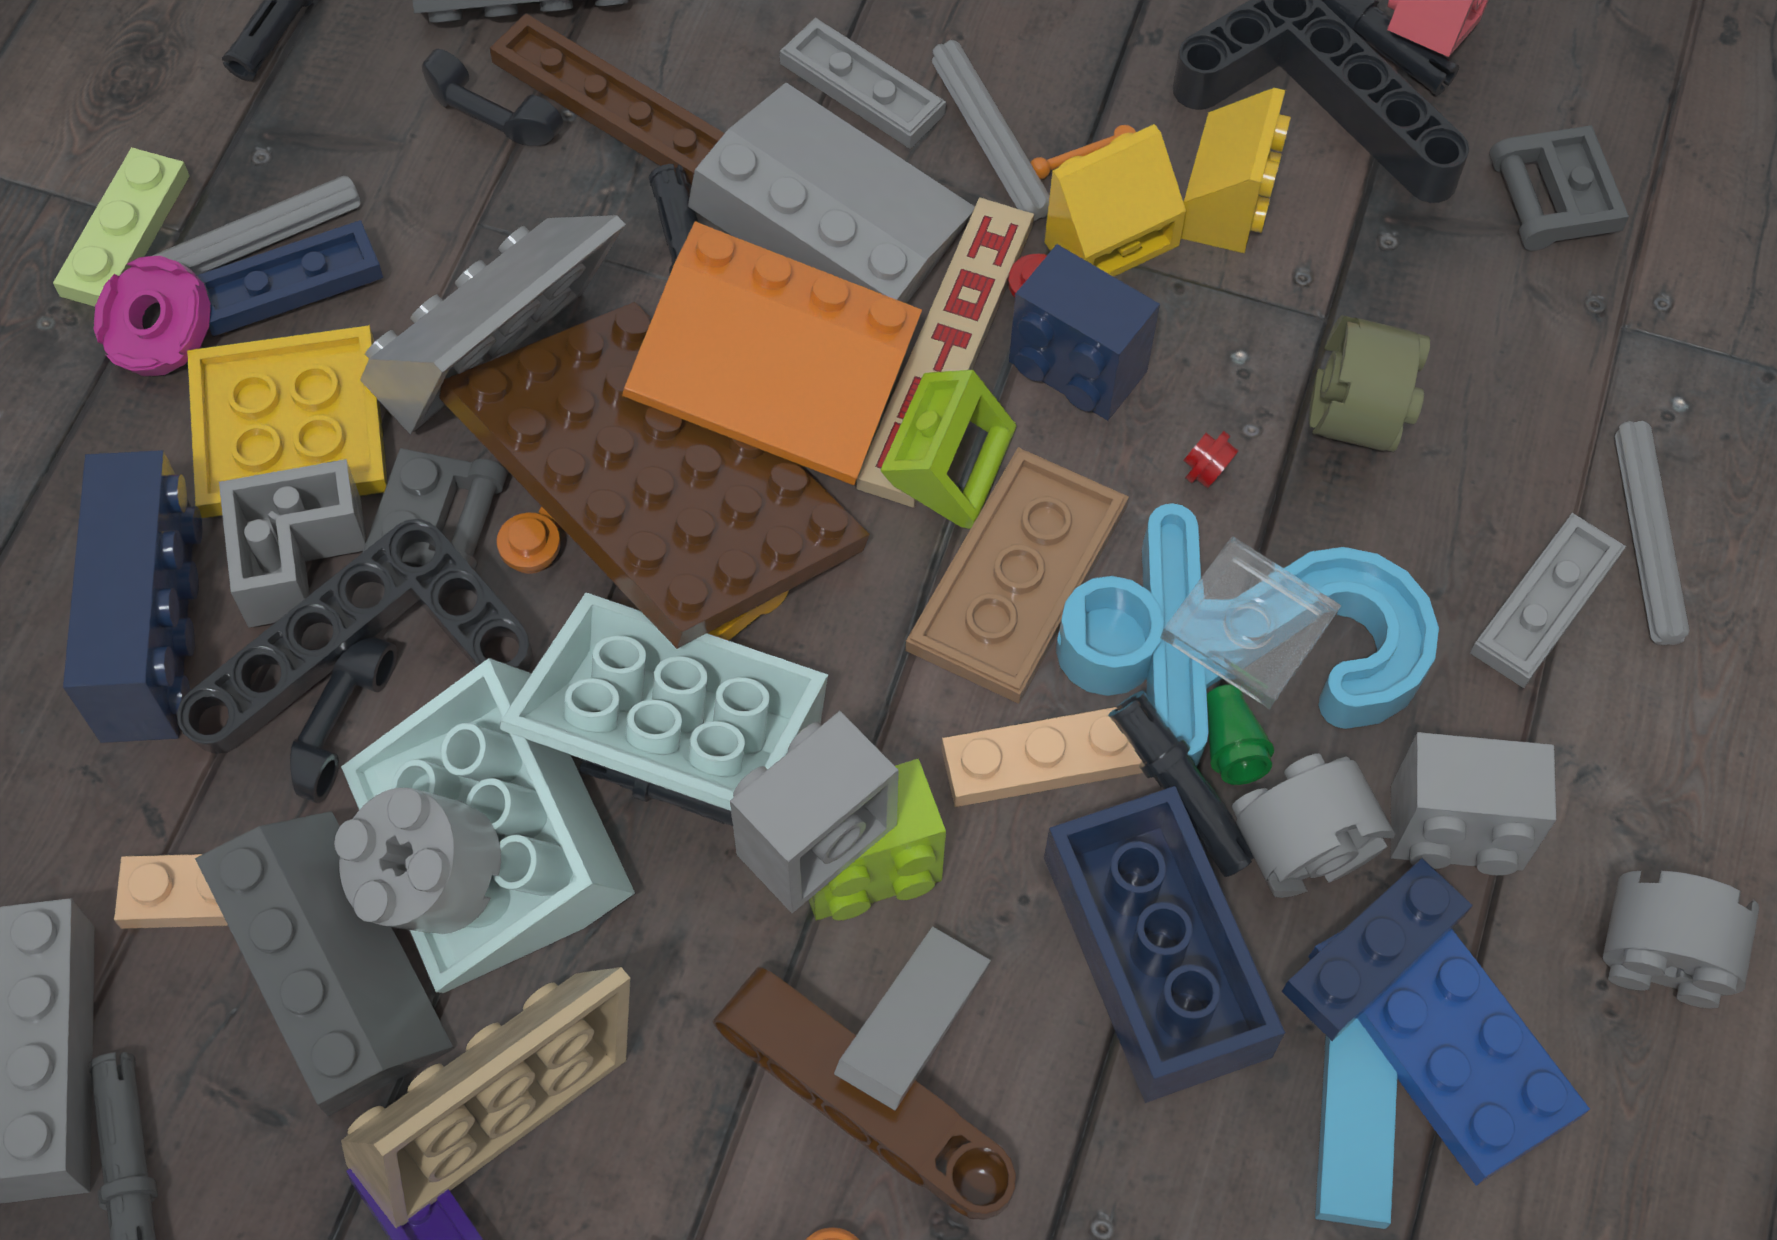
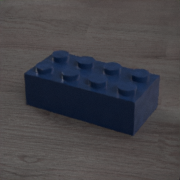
M164 450L85 454L63 688L100 743L179 739L180 727L178 725L177 711L181 700L191 691L189 680L183 674L185 656H192L195 648L194 626L192 620L187 617L189 600L196 599L199 591L198 571L195 562L192 561L193 544L201 543L203 533L202 517L197 506L191 507L187 499L185 479L182 474L175 475Z
M1173 786L1050 827L1044 860L1144 1102L1153 1101L1273 1058L1285 1031L1176 787Z

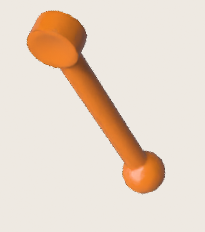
M1121 125L1115 129L1114 136L1048 160L1037 157L1031 160L1030 163L1040 180L1049 175L1051 170L1059 168L1066 160L1075 156L1083 157L1109 145L1118 136L1125 133H1136V131L1129 125Z

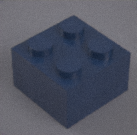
M1056 244L1015 293L1009 362L1014 364L1018 371L1028 379L1042 381L1064 394L1069 402L1078 409L1087 412L1092 411L1109 421L1147 373L1160 303Z

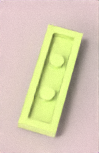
M131 147L53 282L60 297L95 307L105 283L114 274L120 276L125 270L129 269L128 263L146 255L189 178V173L183 161Z

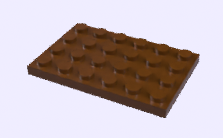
M635 302L444 379L439 395L441 401L676 649L864 551L870 534L799 464L622 396L625 384L652 320Z

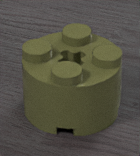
M1341 315L1335 322L1324 350L1332 351L1327 361L1325 370L1318 368L1314 381L1309 411V425L1315 428L1312 433L1376 450L1396 451L1401 440L1404 423L1414 425L1421 412L1424 390L1415 387L1417 373L1423 369L1428 357L1430 337L1406 329Z

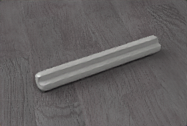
M949 40L945 44H938L933 49L934 57L932 63L1017 209L1033 213V222L1039 218H1045L1048 214L1050 195L963 48L955 40Z
M341 176L152 256L160 255L177 261L190 268L195 275H199L354 210L361 204L360 197L351 179L348 176Z
M1627 421L1620 424L1619 430L1615 434V441L1650 635L1657 645H1677L1684 642L1690 630L1652 428L1645 421Z

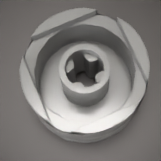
M1319 753L1306 756L1291 764L1284 771L1288 780L1270 790L1261 788L1249 792L1236 800L1232 805V809L1237 817L1236 823L1272 894L1279 898L1308 892L1302 881L1305 878L1325 876L1328 883L1351 873L1371 861L1387 848L1383 838H1394L1395 832L1358 764L1350 760L1349 757L1339 758L1326 764Z
M413 788L390 789L370 799L356 813L353 819L345 821L339 827L334 841L335 850L340 856V879L349 903L360 919L383 926L438 934L458 931L471 924L484 911L491 899L490 897H485L492 875L499 876L500 843L497 833L486 815L461 801Z
M1641 871L1627 872L1619 877L1603 953L1604 962L1611 967L1608 977L1610 982L1632 990H1649L1651 982L1678 989L1676 998L1679 1001L1700 1008H1718L1721 996L1737 994L1745 989L1760 908L1754 899L1744 907L1739 904L1740 890L1722 882L1681 872L1661 871L1659 883H1639Z

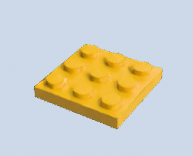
M370 325L187 350L195 506L199 508L202 518L222 516L219 482L344 459H347L360 496L385 491L387 472L380 401L360 381L369 360L365 353L374 343Z

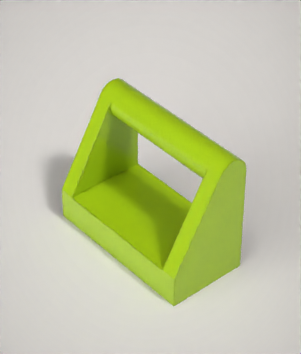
M974 370L924 373L880 471L897 489L958 526L971 529L984 506L1016 430V424ZM970 421L988 432L964 490L961 492L949 478L947 472Z

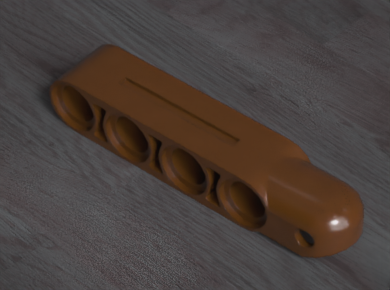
M757 967L714 1018L713 1024L717 1030L739 1051L902 1176L918 1186L927 1188L958 1213L970 1219L985 1220L999 1215L1008 1207L1015 1190L1016 1173L1011 1158L1001 1146L967 1122L948 1104L916 1080L897 1109L893 1110L836 1076L834 1072L839 1060L856 1035L772 972Z

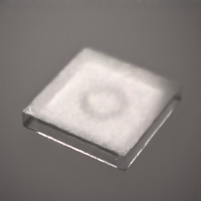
M1232 536L1164 627L1160 638L1268 709H1271L1336 617L1342 605Z

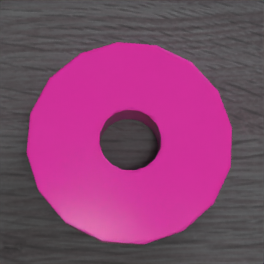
M160 255L139 257L127 264L130 266L129 269L125 270L120 276L114 274L103 286L95 305L94 332L97 341L103 344L105 352L108 354L106 356L113 364L144 377L166 375L186 364L188 361L187 350L199 349L209 328L211 303L204 283L190 268ZM159 302L160 316L157 322L152 327L144 329L142 317L145 310L150 305Z

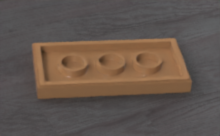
M1018 447L908 636L906 651L1019 704L1059 632L1066 600L1075 588L1084 584L1089 578L1127 508L1129 497Z

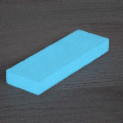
M1358 1018L1335 1040L1331 1041L1327 1036L1325 1040L1315 1219L1386 1229L1391 1224L1397 1072Z

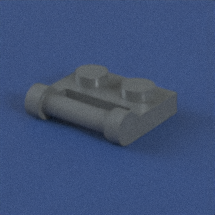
M1592 125L1511 137L1497 142L1490 149L1489 156L1494 169L1497 172L1503 173L1522 225L1519 228V235L1525 249L1537 251L1550 246L1555 241L1623 231L1629 215ZM1537 161L1557 213L1544 215L1525 163Z
M400 448L363 552L396 525L406 520H425L432 523L442 532L457 488L469 490L451 544L475 570L477 561L473 555L493 496L502 491L507 477V470L501 464L488 459H475L473 462ZM426 542L414 543L405 550L402 562L407 566L422 567L431 561L436 549L433 545Z

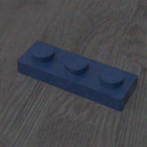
M361 220L196 275L204 283L211 303L209 329L212 336L383 278L380 264Z
M1422 858L1289 979L1281 992L1333 1041L1458 924L1473 905Z

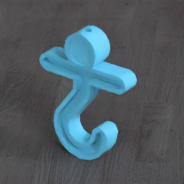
M1171 503L1159 506L1149 517L1142 545L1143 587L1130 579L1107 576L1093 578L1075 588L1065 602L1055 648L1060 668L1071 682L1087 692L1105 696L1123 694L1143 684L1146 679L1148 699L1175 737L1182 736L1190 746L1188 755L1197 767L1208 738L1206 689L1228 674L1242 672L1322 617L1339 615L1356 620L1371 633L1377 648V652L1368 658L1343 661L1336 665L1330 672L1320 694L1318 706L1321 715L1328 723L1343 729L1380 724L1408 706L1435 660L1439 626L1430 598L1408 571L1379 554L1347 547L1311 551L1234 601H1203L1198 522L1191 510L1183 505Z

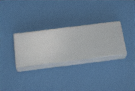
M816 17L780 50L781 65L909 149L945 115L946 101Z
M1572 513L1475 642L1470 654L1525 688L1620 558L1626 546Z
M932 926L840 1058L834 1074L893 1110H896L985 975L991 960Z

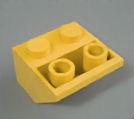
M1272 88L1208 112L1183 202L1186 214L1181 239L1245 253L1250 231L1262 233L1282 156L1281 153L1273 152L1271 149L1282 152L1291 119L1290 116L1280 114L1285 90Z
M1155 124L1136 133L1122 134L1109 145L1083 157H1072L1062 163L1059 168L1052 171L1044 241L1050 251L1058 244L1115 277L1179 246L1186 209L1162 134Z

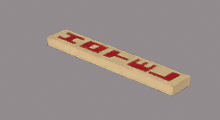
M979 197L857 477L858 490L913 508L915 507L917 500L894 487L880 471L923 374L973 369L1007 289L1009 272L1012 265L1020 258L1033 227V213Z

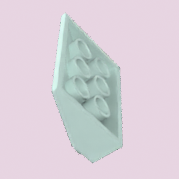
M585 593L501 719L500 730L731 811L730 800L733 798L734 790L746 775L761 766L769 769L788 753L790 743L799 732L814 722L821 724L828 674L707 633L676 649L641 611Z
M490 658L341 766L359 810L370 799L384 791L394 788H413L452 798L472 808H476L486 815L497 833L501 849L499 876L492 875L485 894V897H490L491 899L480 916L468 926L448 934L424 933L410 930L434 989L439 993L450 991L584 929L635 894L571 755L500 730L501 719L532 673Z

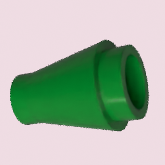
M1222 685L1212 689L1207 693L1211 768L1221 775L1225 783L1231 785L1249 784L1263 778L1272 768L1271 757L1274 754V746L1246 703L1241 688L1236 685Z

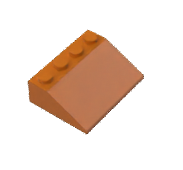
M694 222L672 268L625 384L622 396L855 485L922 309L701 223Z

